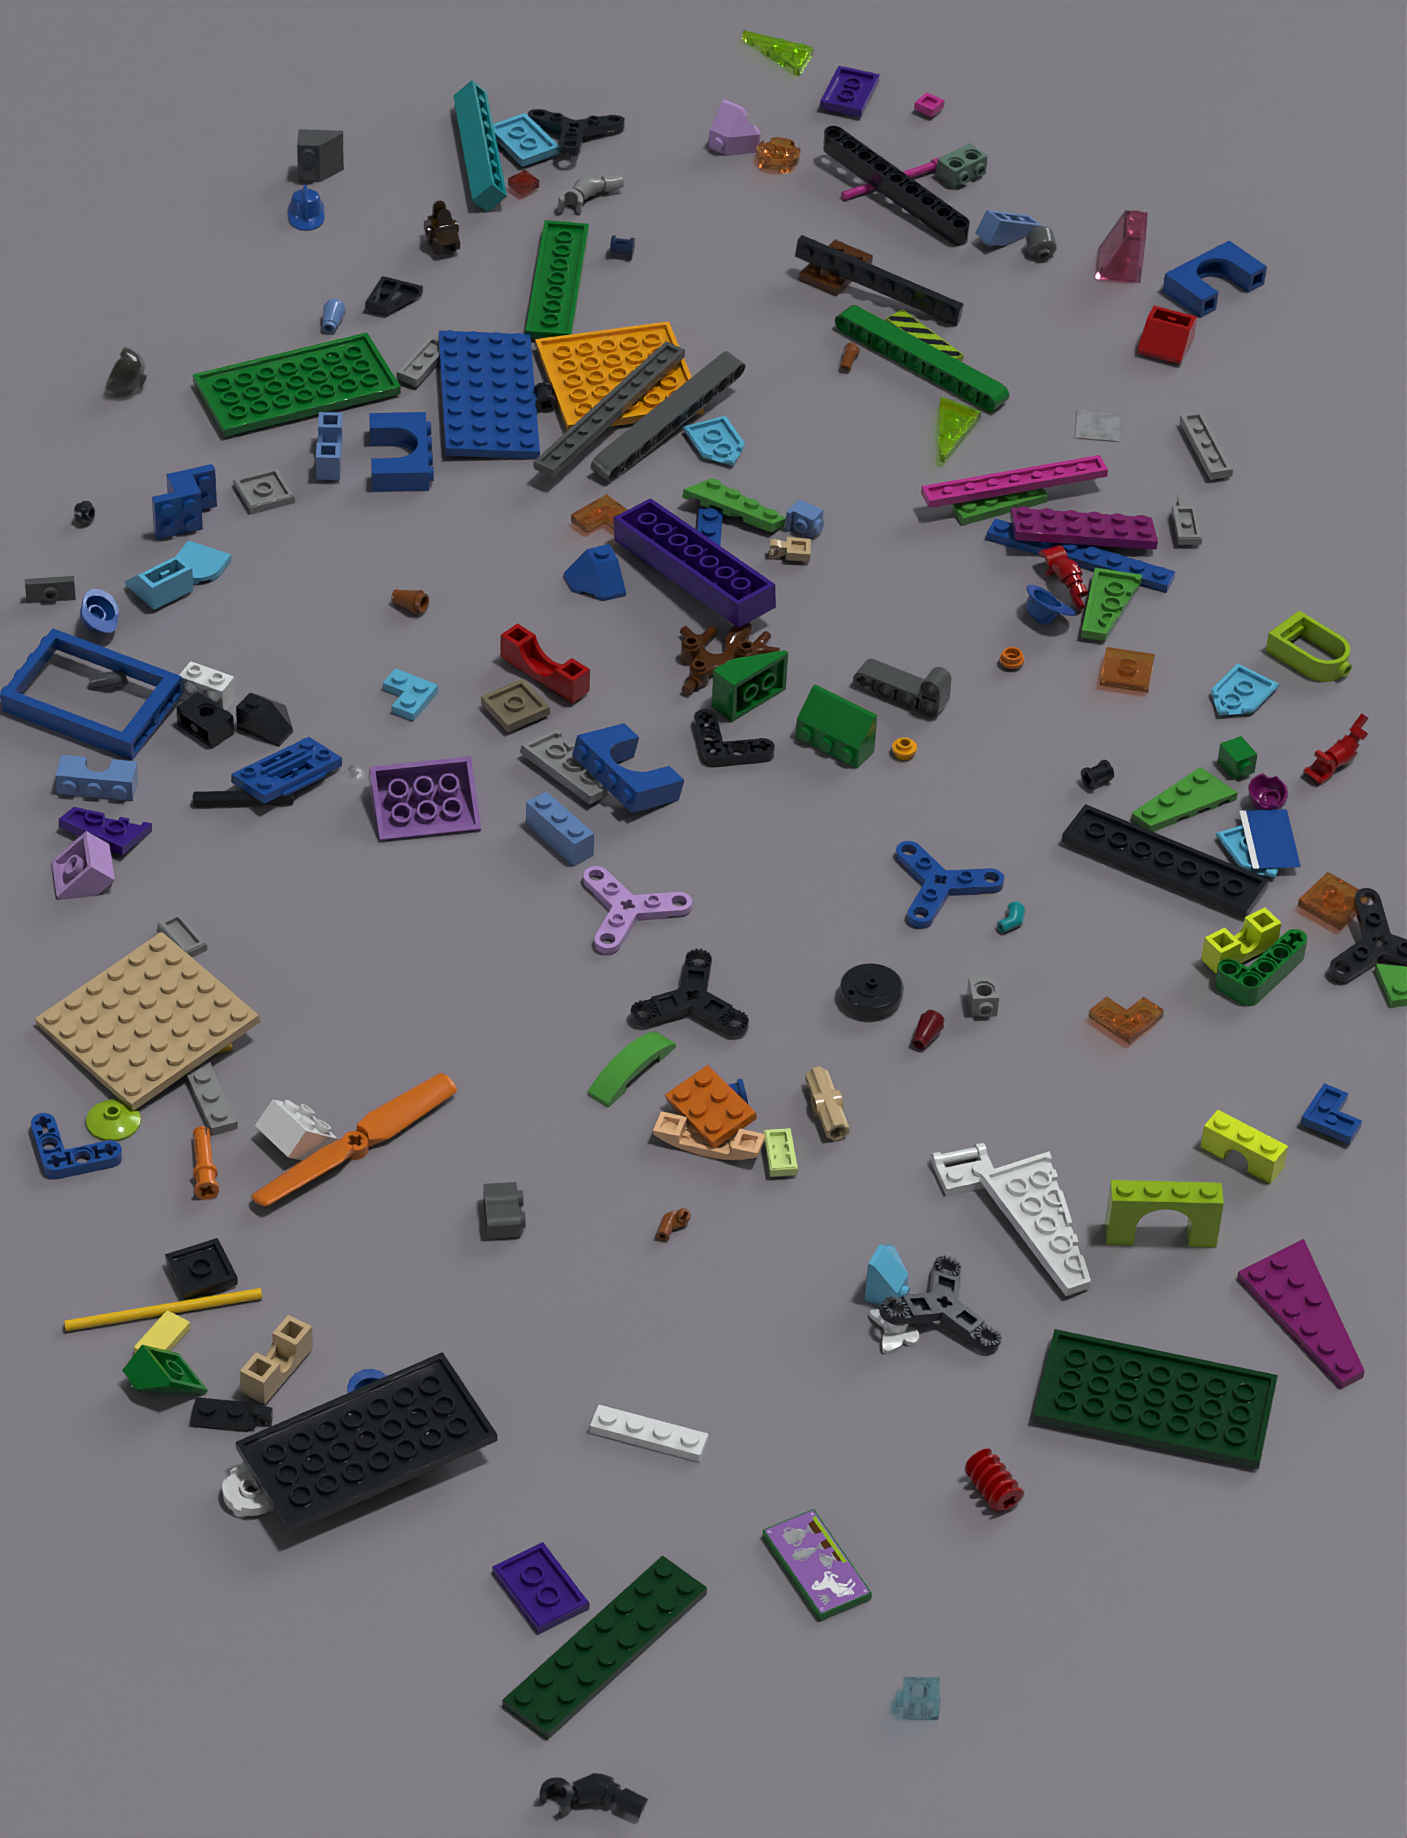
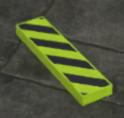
M903 309L886 317L885 321L953 358L961 362L963 361L964 354Z

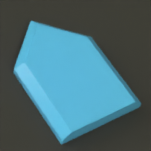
M726 416L683 427L688 438L705 459L734 466L745 447V442Z
M1237 663L1211 689V694L1218 715L1253 713L1279 687V684Z
M1243 825L1216 833V837L1238 867L1275 879L1279 868L1253 869Z

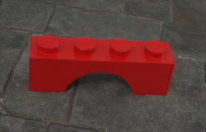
M515 624L500 635V657L566 700L574 703L590 691L589 668L573 658L564 664L554 662L541 649L536 635L520 624Z

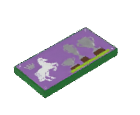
M814 1509L763 1529L762 1537L819 1621L871 1600L872 1592Z

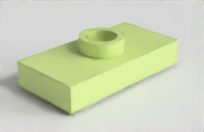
M791 1128L764 1130V1144L770 1177L797 1175L798 1167Z

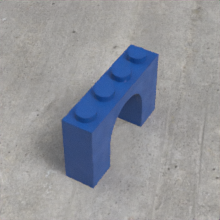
M1229 240L1165 273L1162 292L1201 318L1216 310L1219 293L1204 282L1202 278L1211 276L1223 277L1231 280L1249 293L1264 285L1267 266Z
M426 412L369 413L370 446H401L413 451L411 454L399 458H371L372 492L429 491V481H434V467H429L433 466L431 421H426Z
M625 723L577 735L572 756L631 813L679 800L684 779L670 766L638 772L626 769L616 763L633 758L639 736Z

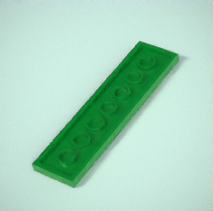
M544 221L525 334H529L532 339L571 335L573 332L589 234V223Z

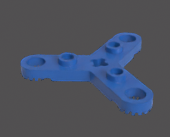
M903 841L896 847V860L902 863L906 870L923 885L908 909L907 916L908 923L917 929L918 927L920 929L925 927L926 929L927 926H931L948 896L977 895L980 892H992L994 894L1002 890L1004 885V875L997 869L945 870L916 842ZM906 850H908L909 852L911 850V852H913L914 854L906 855L904 854V851L906 852ZM987 878H988V879L991 878L992 880H993V878H994V880H996V882H995V883H990V882H987L986 880H987ZM922 913V915L925 914L924 916L927 917L918 918L915 915Z

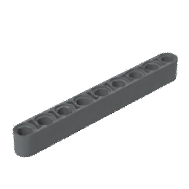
M728 351L721 353L598 453L592 460L590 469L609 483L613 482L738 380L745 370V364Z

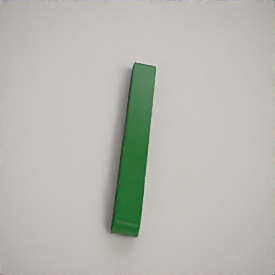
M851 305L835 317L836 327L842 333L988 412L994 411L1009 399L1008 389L1002 383L857 305Z

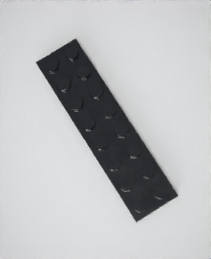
M1087 804L1082 807L1062 834L1061 841L1243 917L1248 916L1269 884V879Z

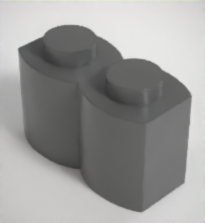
M517 1182L483 1184L487 1239L521 1237V1228H526L525 1211L520 1212L519 1207L524 1206L523 1190H517Z

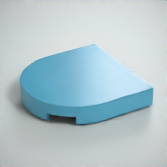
M188 541L176 555L192 567L193 584H199V581L209 579L213 581L217 579L231 562V554Z

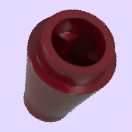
M927 1010L925 1013H922L911 1041L916 1048L924 1050L944 1029V1017L934 1010Z

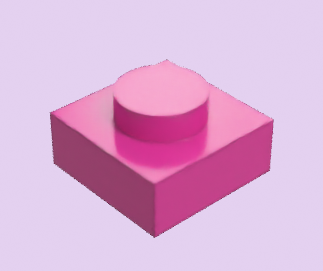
M926 92L915 102L914 110L933 117L944 108L945 100Z

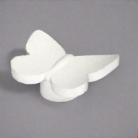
M879 1309L870 1310V1318L882 1326L885 1331L882 1338V1352L884 1354H891L899 1350L903 1343L908 1346H916L919 1341V1332L916 1328L909 1326V1324L896 1325L888 1323L880 1316ZM895 1309L890 1310V1312L893 1311V1314L894 1312H896V1314L898 1313V1311Z

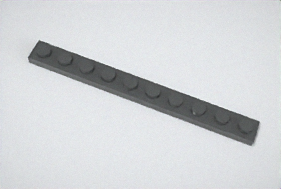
M665 341L534 461V469L550 477L557 475L685 357V349Z

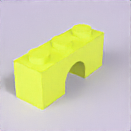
M1264 907L1246 916L1242 929L1235 936L1224 927L1205 937L1201 960L1215 973H1217L1218 963L1223 959H1233L1243 963L1266 951L1279 939L1282 923Z
M1217 1110L1204 1125L1200 1147L1223 1160L1232 1149L1240 1152L1248 1162L1247 1172L1269 1184L1284 1169L1288 1146L1220 1110Z

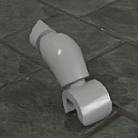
M593 175L579 178L573 188L563 189L560 192L557 212L559 214L563 213L564 207L571 206L576 208V213L581 214L583 201L590 196L601 193V190L603 192H612L613 189L624 188L622 175L602 176L601 179L593 177Z

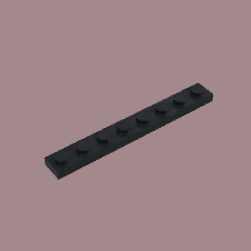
M801 235L797 241L796 258L955 326L961 320L964 304L804 235Z

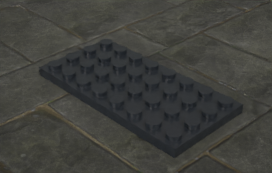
M441 1352L236 1441L235 1445L237 1452L289 1534L497 1441V1433L444 1353Z

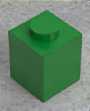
M1242 736L1220 743L1217 762L1233 780L1255 773L1258 754Z

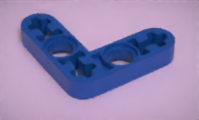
M40 1113L31 1120L32 1136L44 1174L50 1179H62L118 1166L122 1161V1147L116 1141L109 1140L64 1149L56 1120L51 1114ZM42 1125H45L48 1133L43 1134ZM46 1143H54L57 1145L53 1149L43 1148V1145H45ZM79 1157H88L90 1159L86 1163H78L76 1161Z

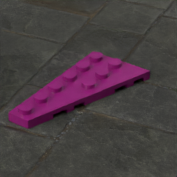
M1304 1239L1238 1271L1237 1279L1340 1389L1363 1378L1365 1370Z

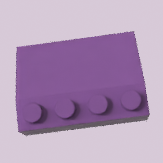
M471 756L372 766L369 768V786L379 841L481 830Z

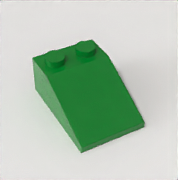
M782 650L731 659L723 665H719L713 670L711 707L733 722L786 690L788 652Z

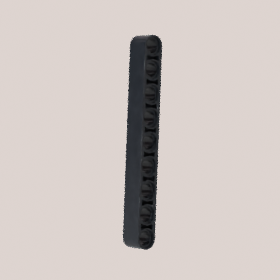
M833 125L828 126L824 130L823 150L826 154L869 183L950 243L964 245L968 242L970 221L966 216L841 127Z

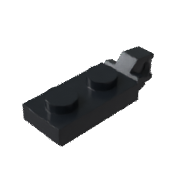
M196 1397L191 1417V1426L249 1432L250 1428H256V1426L271 1427L273 1407L262 1406L253 1402Z

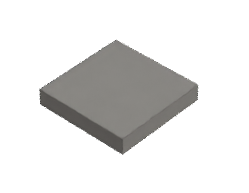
M278 468L233 479V486L250 514L295 503V496Z

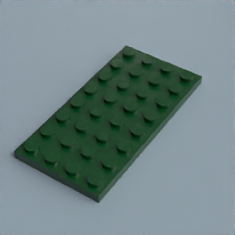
M1054 1329L1032 1422L1259 1469L1278 1375Z

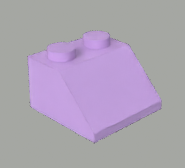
M87 831L52 860L56 896L59 899L97 896L115 881L110 845Z

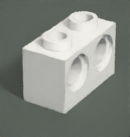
M191 661L180 673L184 691L180 699L187 700L199 692L224 710H227L235 700L234 676Z

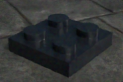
M218 1238L165 1254V1262L184 1300H190L238 1285V1277Z

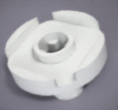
M245 1463L234 1467L226 1480L224 1478L222 1483L223 1500L228 1508L233 1510L235 1516L244 1518L273 1511L272 1506ZM249 1486L259 1489L256 1492H247Z

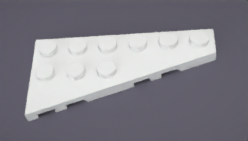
M1050 1151L981 1173L979 1179L981 1184L1064 1295L1068 1296L1089 1289L1091 1279L1084 1257L1080 1255L1078 1249L1079 1241L1071 1227V1216L1063 1191L1059 1189L1057 1183L1058 1176L1056 1169H1053L1051 1164L1052 1157Z

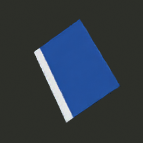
M1287 809L1240 811L1253 869L1301 867Z

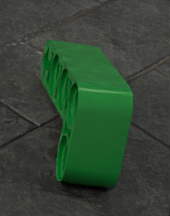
M1299 929L1288 930L1249 967L1233 959L1221 960L1217 967L1216 989L1244 1006L1258 1004L1303 961L1307 945L1306 933Z

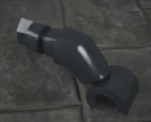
M593 1773L573 1781L572 1786L563 1778H550L541 1785L539 1801L547 1802L553 1796H559L564 1799L559 1802L561 1818L571 1812L573 1802L575 1801L578 1805L588 1803L603 1805L606 1803L612 1806L615 1803L617 1809L640 1818L648 1801V1798L628 1788L622 1790L621 1785L614 1782L613 1777L602 1773Z

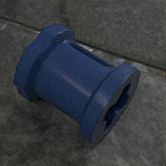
M612 235L610 255L623 254L633 258L635 238L621 239Z

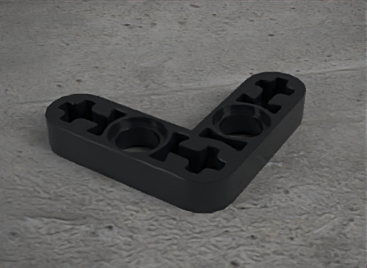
M701 709L694 714V729L702 761L705 765L709 767H725L766 763L774 758L775 744L771 740L758 738L723 742L715 712L709 709ZM705 736H713V737H715L716 739H714V740H706V739H704L703 737H705ZM711 750H714L715 756L710 753ZM734 751H743L744 754H743V755H736V754H734V753H732V752H734Z

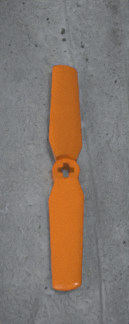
M439 1073L369 1112L356 1125V1131L347 1132L342 1138L320 1148L251 1195L252 1200L260 1206H269L341 1164L347 1158L352 1160L364 1158L368 1154L370 1146L390 1139L457 1092L455 1083L446 1074Z

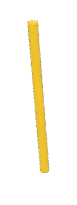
M261 1288L69 1319L64 1320V1326L67 1332L162 1316L167 1310L175 1314L262 1299Z

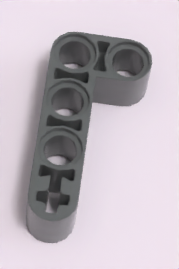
M867 659L853 676V682L859 689L931 718L936 717L950 699L952 679L950 673L942 667L933 668L927 677L922 679L878 660Z

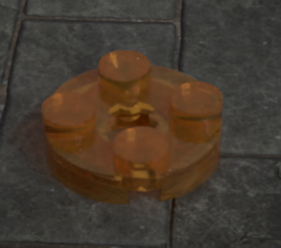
M773 137L770 142L764 143L765 140H763L757 146L756 159L758 160V166L762 169L780 170L783 173H789L800 161L799 146L798 148L795 147V142L790 139Z

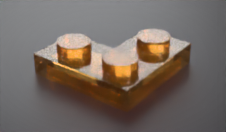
M606 494L572 513L571 522L586 533L604 523L614 530L613 517L628 509Z
M1107 996L1089 1010V1018L1128 1044L1132 1043L1163 1018L1164 1009L1144 996L1127 1010Z

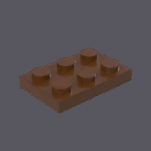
M834 240L828 245L869 264L873 261V255L841 241ZM810 263L799 272L800 281L835 296H838L852 282Z

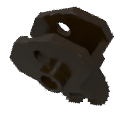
M438 200L432 207V215L427 216V220L424 221L427 242L435 254L443 253V247L450 246L452 251L460 249L458 222L453 220L451 212L446 209V204Z

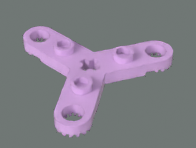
M592 866L583 873L584 886L592 891L594 896L610 910L594 937L595 950H598V953L602 952V955H605V953L607 955H610V953L613 955L614 952L617 953L636 921L666 919L668 916L683 917V915L687 916V914H690L692 910V898L684 892L633 895L603 867ZM595 875L597 877L598 875L599 878L601 877V880H592L591 876L594 877ZM675 901L676 903H678V901L679 903H681L682 901V904L685 903L684 906H675L673 904H675ZM604 939H609V941L612 940L613 943L604 944L602 943V941H604Z

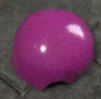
M1261 773L1252 778L1249 783V797L1255 808L1259 810H1279L1286 804L1288 799L1287 785L1278 776L1268 777Z

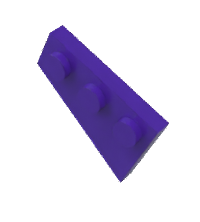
M73 807L60 817L58 824L59 828L77 836H81L87 831L108 843L110 850L120 855H124L152 832V823L143 821L142 825L129 823L130 819L120 817L119 820L105 818L104 813Z

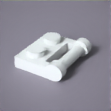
M984 1143L975 1144L973 1148L944 1154L936 1152L930 1155L932 1167L946 1196L983 1189L984 1186L979 1181L981 1173L994 1169L987 1155ZM977 1158V1161L951 1166L945 1168L944 1166L945 1164Z

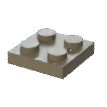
M524 679L481 696L483 707L507 732L550 715V706Z

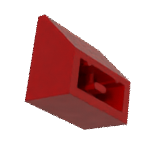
M1154 305L1146 319L1137 353L1166 360L1170 363L1181 364L1194 340L1197 317Z

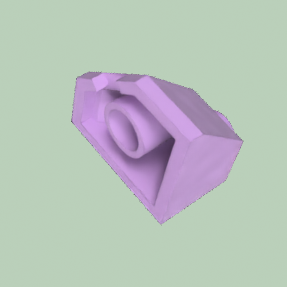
M723 100L710 128L709 148L727 156L757 153L760 151L761 132L756 125H751L746 118L748 114L742 106Z

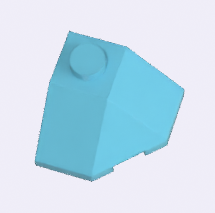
M879 1244L870 1259L867 1269L866 1301L881 1306L886 1297L890 1298V1296H893L895 1298L910 1294L911 1288L907 1286L909 1274L895 1246Z

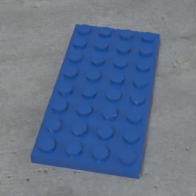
M439 330L438 347L440 354L445 456L537 459L540 456L536 397L533 391L535 385L530 335L522 333Z

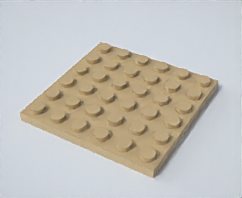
M163 932L148 940L35 1018L39 1028L132 1111L142 1106L261 1022L259 1014Z

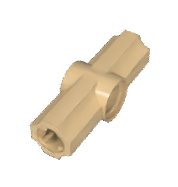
M821 1066L814 1067L805 1074V1081L811 1095L813 1114L815 1118L819 1117L827 1138L832 1139V1141L842 1140L843 1137L849 1134V1125L843 1112L841 1093L839 1090H835L828 1070L823 1069Z

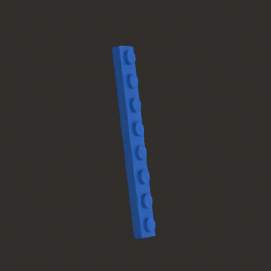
M996 518L986 534V540L1039 555L1038 552L1040 550L1060 545L1065 549L1068 559L1075 561L1080 568L1094 571L1095 568L1140 574L1143 575L1141 586L1167 593L1175 578V571L1088 545L1015 540L1012 524Z

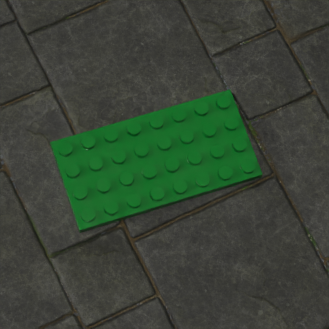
M367 332L193 374V382L224 437L319 414V412H328L401 394V386Z

